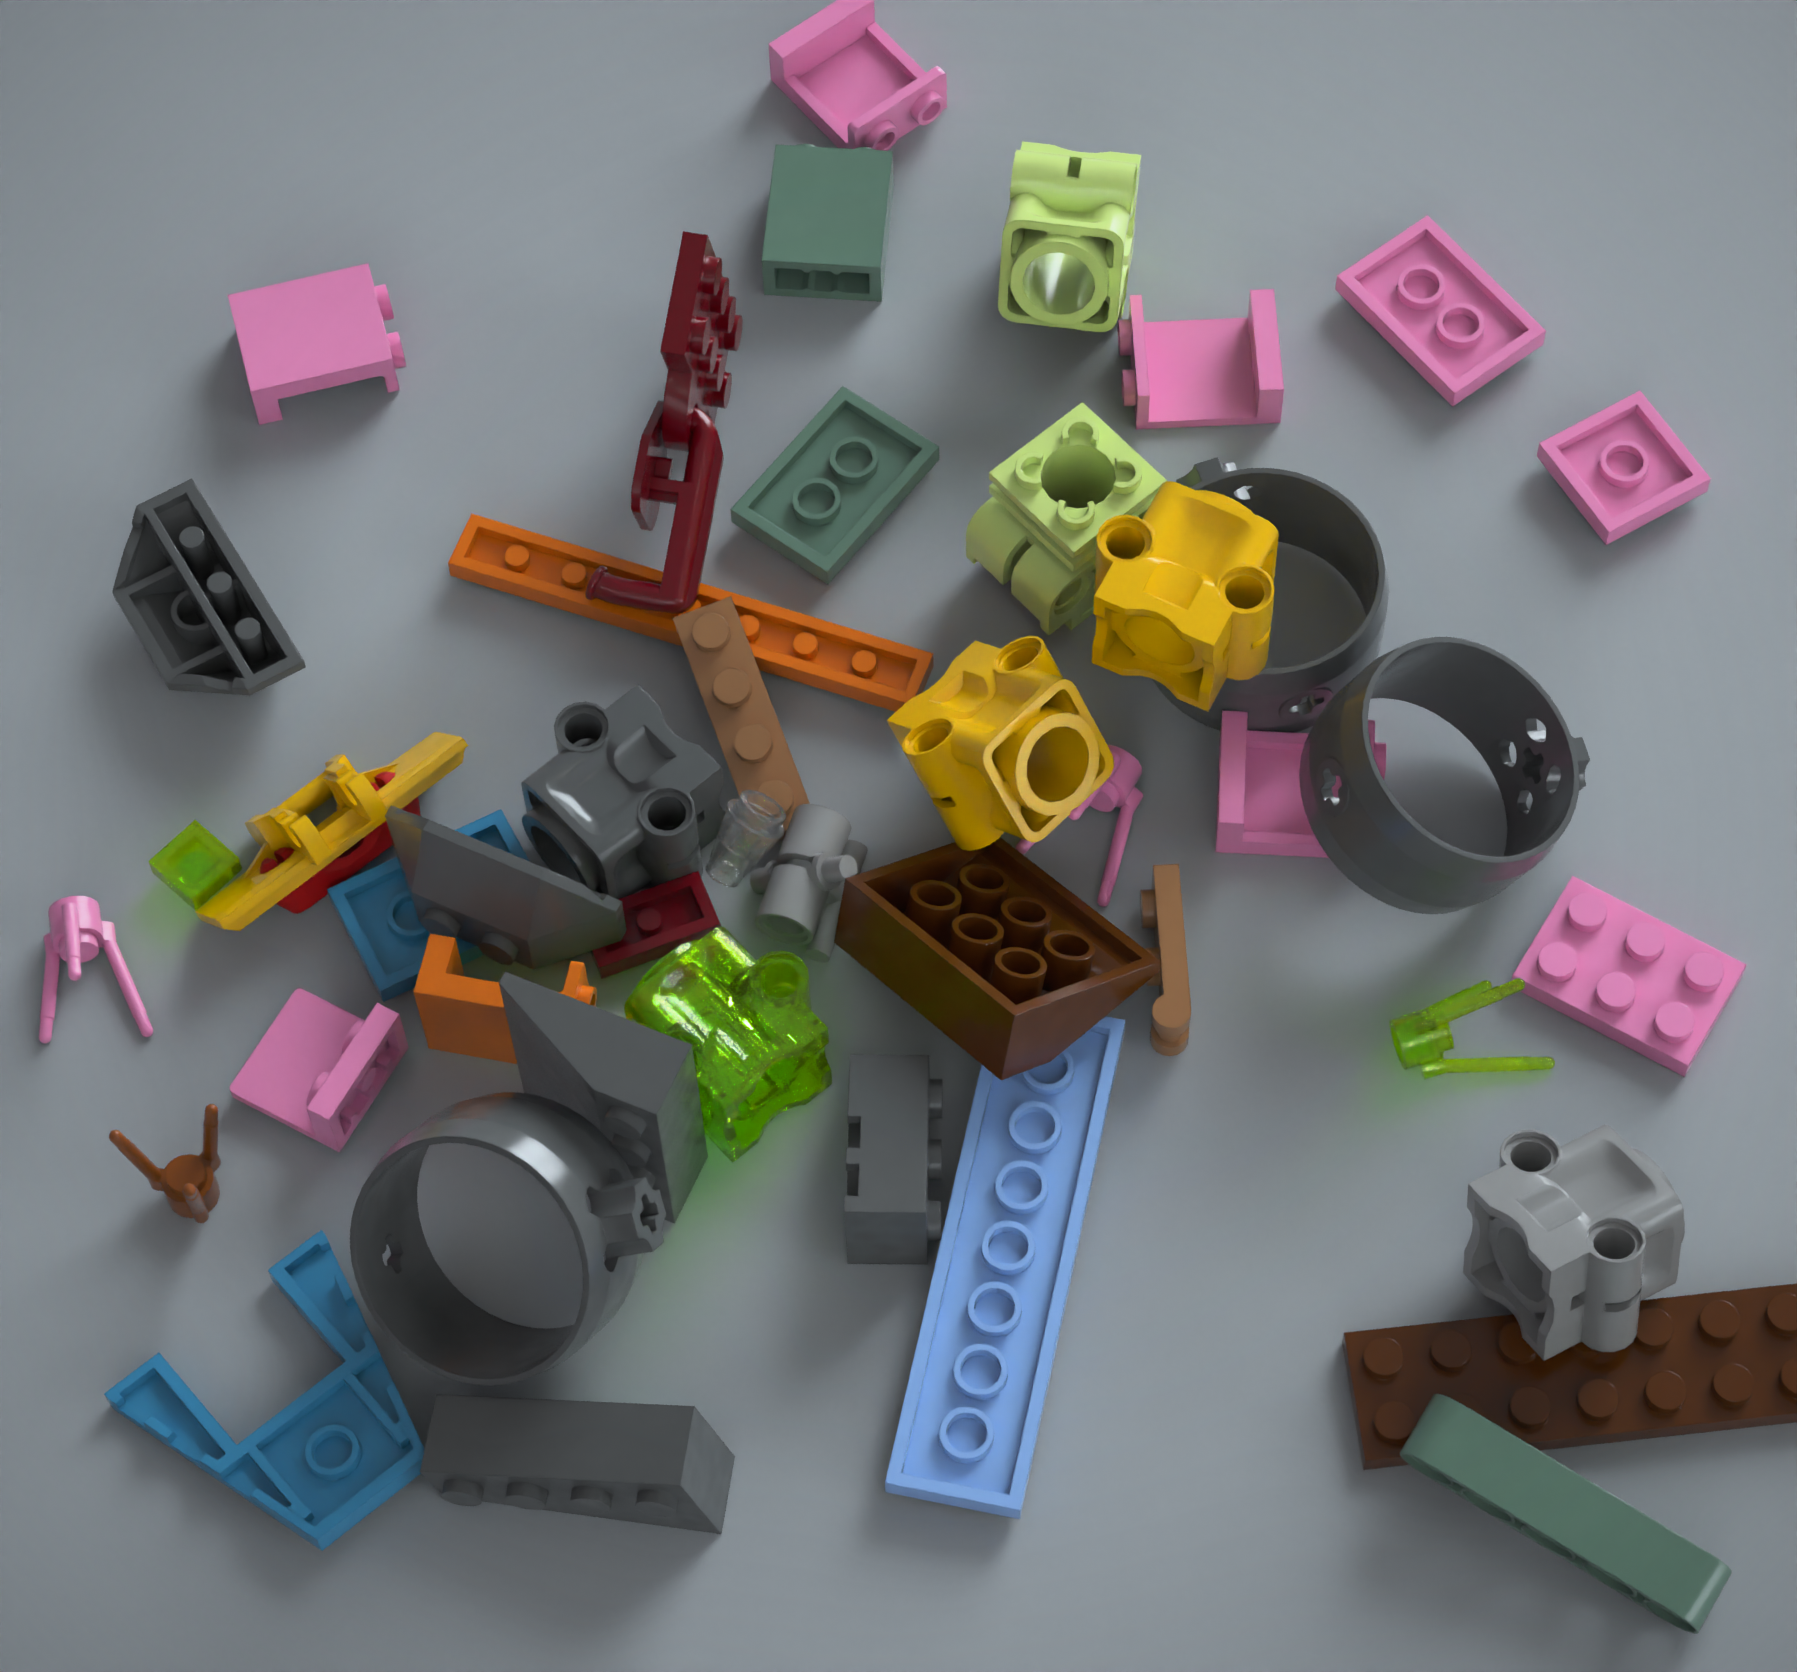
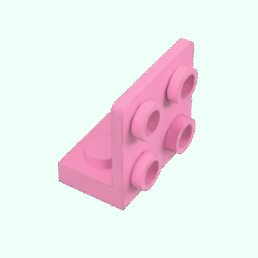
M298 988L292 993L231 1083L229 1088L231 1095L244 1104L340 1152L409 1048L400 1014L376 1003L366 1020H363L302 988Z

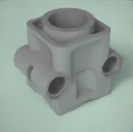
M1604 1124L1561 1147L1556 1139L1545 1132L1538 1130L1514 1132L1504 1139L1500 1147L1499 1168L1468 1183L1467 1208L1472 1215L1473 1225L1470 1239L1464 1250L1463 1273L1484 1296L1501 1303L1513 1313L1519 1323L1522 1338L1543 1361L1579 1342H1583L1591 1349L1601 1352H1616L1625 1349L1634 1341L1637 1334L1640 1301L1675 1284L1677 1281L1681 1243L1685 1234L1682 1203L1660 1167L1645 1153L1632 1149L1609 1125Z

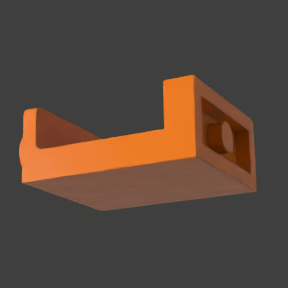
M430 934L414 988V996L428 1048L517 1064L499 982L465 977L456 938ZM571 961L564 988L559 993L596 1007L597 988L588 984L585 963Z

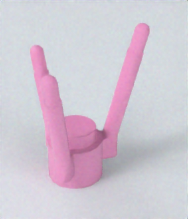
M1108 745L1114 759V768L1110 777L1080 806L1073 809L1068 816L1071 820H1077L1088 806L1102 812H1111L1115 807L1120 808L1097 898V903L1101 907H1106L1110 902L1132 818L1143 798V793L1135 787L1142 775V767L1139 761L1126 750L1113 745ZM1021 839L1016 845V850L1025 854L1036 842L1032 843Z
M69 896L54 902L48 911L50 933L44 936L46 960L40 1010V1042L47 1044L52 1038L60 958L67 962L70 980L77 981L81 978V963L95 958L99 953V948H104L140 1033L144 1037H150L153 1034V1027L117 944L114 923L102 921L100 906L91 897Z

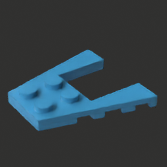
M320 1230L268 1269L273 1283L343 1364L243 1441L236 1444L159 1352L109 1389L104 1395L115 1411L323 1551L421 1474L420 1469L425 1448L325 1233Z

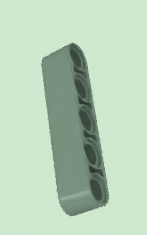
M1434 1394L1400 1451L1402 1459L1422 1474L1684 1631L1693 1634L1699 1633L1732 1574L1731 1569L1725 1563L1709 1552L1447 1396L1441 1394Z

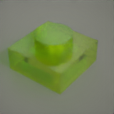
M196 820L148 861L152 873L195 911L242 870L239 857Z

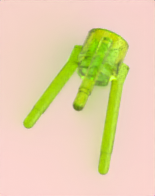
M1516 978L1493 988L1490 981L1484 980L1422 1010L1405 1014L1389 1021L1393 1045L1402 1068L1407 1070L1420 1066L1424 1080L1445 1073L1549 1070L1554 1068L1555 1060L1552 1057L1529 1056L1443 1059V1052L1454 1049L1453 1037L1448 1022L1522 991L1525 988V981L1521 978Z

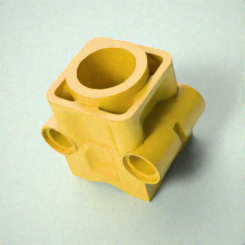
M1173 481L1162 483L1143 519L1132 515H1119L1106 520L1099 528L1096 537V574L1093 614L1096 617V631L1092 644V663L1122 676H1143L1154 679L1166 686L1177 699L1209 712L1226 678L1233 680L1250 679L1258 675L1266 665L1275 593L1274 577L1279 539L1277 528L1270 521L1255 515L1250 509L1228 496L1212 491L1194 490Z
M1038 636L1018 638L1001 649L975 640L951 662L946 673L933 686L908 700L886 720L955 843L962 850L973 851L984 848L999 839L1004 832L1032 843L1041 841L1067 818L1073 809L1080 806L1107 781L1114 768L1113 755L1076 686L1072 681L1063 678L1047 646Z

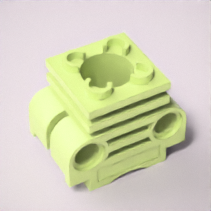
M1082 402L989 472V480L993 482L989 485V493L993 497L977 510L967 526L966 557L973 564L979 562L1002 585L1011 580V594L1040 620V628L1048 636L1063 624L1072 630L1093 614L1096 537L1099 528L1106 520L1119 515H1132L1143 519L1162 483L1167 480Z

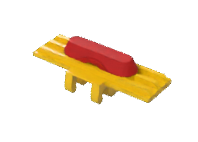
M435 731L390 764L361 773L355 771L344 754L335 755L325 763V771L276 808L273 807L265 814L255 815L245 822L249 833L261 849L245 873L235 879L195 911L201 921L224 930L241 931L275 904L294 914L307 910L328 894V888L346 881L392 846L385 818L390 806L392 805L408 813L421 816L418 796L463 763L464 751L468 744L460 736ZM334 796L338 805L336 807L337 811L315 827L307 815Z

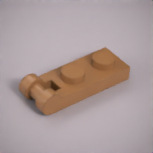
M1179 864L1153 865L1151 889L1140 890L1142 928H1154L1155 947H1146L1145 949L1161 961L1159 972L1146 982L1147 986L1159 987V997L1155 1000L1152 1007L1150 1042L1154 1050L1161 1055L1174 1056L1183 1052L1188 1045L1191 1018Z

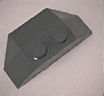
M192 478L136 506L132 519L133 528L123 551L112 593L169 690L250 696L306 667L302 656Z
M392 805L385 815L392 845L418 920L431 934L460 938L478 946L484 955L495 962L504 965H512L513 962H517L534 970L619 942L627 931L622 901L590 890L585 885L554 871Z

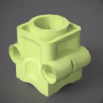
M1022 141L1021 149H1016L1010 186V205L1002 233L998 310L1002 317L1016 323L1092 332L1109 331L1116 325L1118 318L1122 319L1133 254L1141 155L1111 151L1100 153L1077 152L1055 145Z

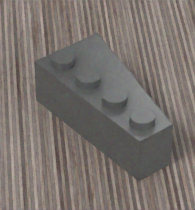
M436 1394L420 1473L441 1493V1497L444 1500L456 1505L478 1506L482 1502L529 1510H547L722 1534L735 1456L695 1406Z

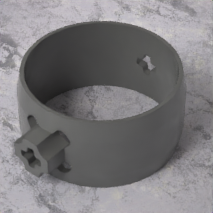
M1218 457L1194 464L1193 469L1188 474L1176 479V483L1194 490L1216 492L1238 501L1255 515L1270 521L1277 528L1279 533L1278 542L1302 548L1328 562L1352 586L1361 601L1366 618L1346 642L1318 659L1291 667L1265 668L1258 675L1246 680L1226 678L1209 712L1177 699L1166 686L1154 679L1153 681L1162 694L1180 711L1192 719L1219 731L1221 729L1222 710L1248 712L1247 730L1294 733L1312 727L1333 696L1366 666L1372 663L1380 651L1388 607L1389 585L1384 557L1377 535L1363 513L1348 498L1331 486L1310 476L1274 468L1238 470L1234 462L1222 463ZM1308 696L1307 701L1300 704L1302 698Z
M1430 637L1407 643L1378 657L1333 696L1320 713L1304 743L1300 760L1299 781L1304 810L1312 831L1327 856L1350 881L1372 897L1401 910L1420 914H1446L1491 899L1546 857L1572 819L1579 791L1586 786L1585 769L1590 758L1583 738H1573L1565 720L1551 697L1517 663L1500 652L1474 641L1455 637ZM1370 699H1395L1423 707L1449 722L1473 744L1495 777L1504 802L1507 819V839L1504 856H1483L1453 847L1425 830L1402 808L1384 782L1373 756L1368 732ZM1537 719L1543 723L1546 730L1537 731ZM1510 742H1513L1516 748V763H1513L1510 758ZM1336 776H1340L1342 783L1338 790V797H1334L1332 793V787L1336 783ZM1529 793H1531L1533 798L1530 810L1526 804Z
M518 1092L492 1093L464 1100L444 1108L402 1137L384 1154L363 1185L355 1203L350 1227L351 1262L358 1288L368 1310L384 1333L414 1361L437 1374L459 1382L489 1386L505 1385L530 1378L565 1362L610 1322L624 1303L638 1275L643 1253L653 1252L664 1242L663 1222L667 1215L660 1190H653L649 1186L646 1177L634 1179L620 1153L611 1146L609 1139L582 1115L567 1106L538 1095ZM459 1143L494 1151L523 1167L549 1191L564 1212L573 1230L582 1261L583 1292L580 1309L574 1325L545 1329L531 1328L504 1321L476 1306L450 1282L435 1261L427 1245L418 1212L417 1188L419 1173L429 1145ZM586 1195H588L590 1200L591 1213L589 1212L587 1206ZM386 1245L389 1246L391 1256L387 1260V1266H385L382 1254L387 1249ZM604 1254H605V1256H606L605 1263H604V1261H603V1256H604Z

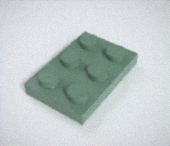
M842 386L730 509L731 522L821 581L829 584L939 461V446Z

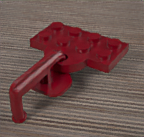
M685 231L682 234L660 349L668 369L664 401L658 400L641 436L631 490V510L642 530H653L660 502L676 505L661 584L626 579L609 574L607 567L600 566L593 573L586 588L585 595L589 600L598 598L620 606L680 614L688 611L695 604L698 597L724 461L720 438L715 427L717 409H726L729 403L732 375L729 372H725L728 351H737L739 348L743 325L742 315H736V298L729 295V278L722 275V259L715 256L709 237L705 234ZM667 449L688 452L683 481L670 479L673 459L667 458Z

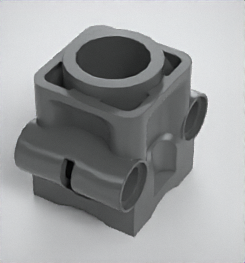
M636 685L606 709L586 701L573 703L565 707L557 715L554 724L558 754L521 782L527 811L522 817V824L531 844L548 868L585 885L590 890L600 894L604 893L616 899L635 894L649 883L654 887L699 871L702 877L701 850L729 828L727 812L719 803L720 792L724 784L722 767L700 745L684 740L672 732L663 718L660 705L639 685Z

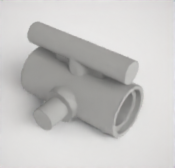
M802 804L797 806L793 812L777 859L768 862L765 868L755 869L750 875L752 890L757 894H764L754 922L756 927L768 937L790 945L808 944L805 953L809 958L818 962H828L835 946L834 938L845 878L860 874L868 849L861 842L848 840L852 828L850 822L843 815L825 806Z

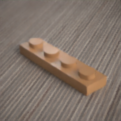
M730 596L674 617L673 621L759 848L783 840L795 808L802 804H810L732 597Z

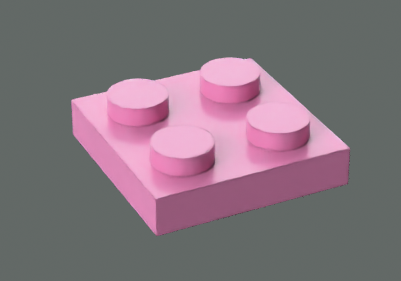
M1641 391L1540 442L1537 452L1538 459L1605 545L1706 493L1711 479Z

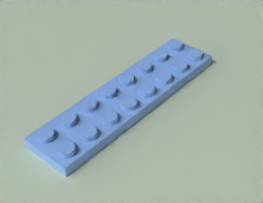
M1105 1016L1051 1062L1004 1080L997 1078L981 1064L887 1471L885 1492L1020 1519L1125 1032V1020Z

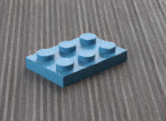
M501 809L455 830L529 861ZM397 857L328 888L330 901L382 1001L385 1002L415 988L431 933L418 920ZM456 937L462 965L484 955L478 946Z

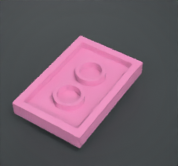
M1428 215L1337 275L1335 290L1452 407L1544 344L1546 330Z
M1572 876L1513 973L1510 986L1685 1077L1740 982L1747 964Z

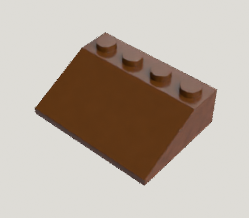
M1001 837L992 844L973 851L962 850L953 842L845 878L834 938L836 945L1000 1080L1051 1062L1159 972L1161 961Z

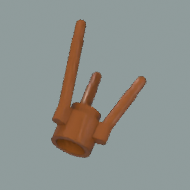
M209 1104L205 1108L202 1153L199 1156L192 1154L178 1156L171 1160L164 1169L158 1168L119 1130H112L110 1132V1141L148 1179L152 1189L164 1192L170 1207L175 1213L181 1217L194 1218L198 1223H204L208 1220V1213L215 1207L220 1196L219 1184L214 1174L221 1165L218 1155L219 1121L216 1105Z

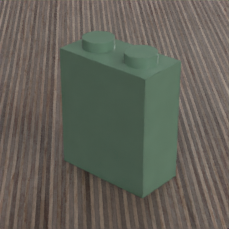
M775 144L761 259L764 295L882 302L894 191L893 151L875 150L868 147L848 149L817 147L812 144Z

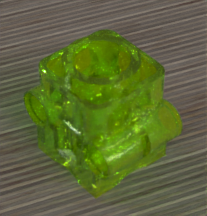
M720 926L710 931L700 940L686 942L666 954L643 976L625 1002L624 1011L626 1019L692 1045L704 1132L732 1163L760 1141L764 1130L777 1115L788 1109L806 1105L832 1084L831 1068L825 1055V1046L829 1043L828 1027L812 1012L808 968L803 960L794 953L783 950L772 951L756 960L725 927Z

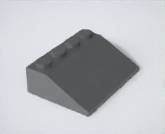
M504 972L499 981V986L524 1093L556 1101L569 1107L595 1125L609 1139L611 1146L620 1153L633 1178L646 1177L649 1186L653 1190H660L667 1215L664 1220L675 1224L708 1158L692 1045Z

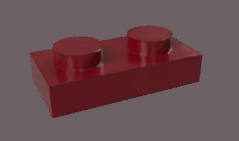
M699 871L618 899L622 901L626 933L621 941L590 952L599 975L603 979L722 936L721 923Z

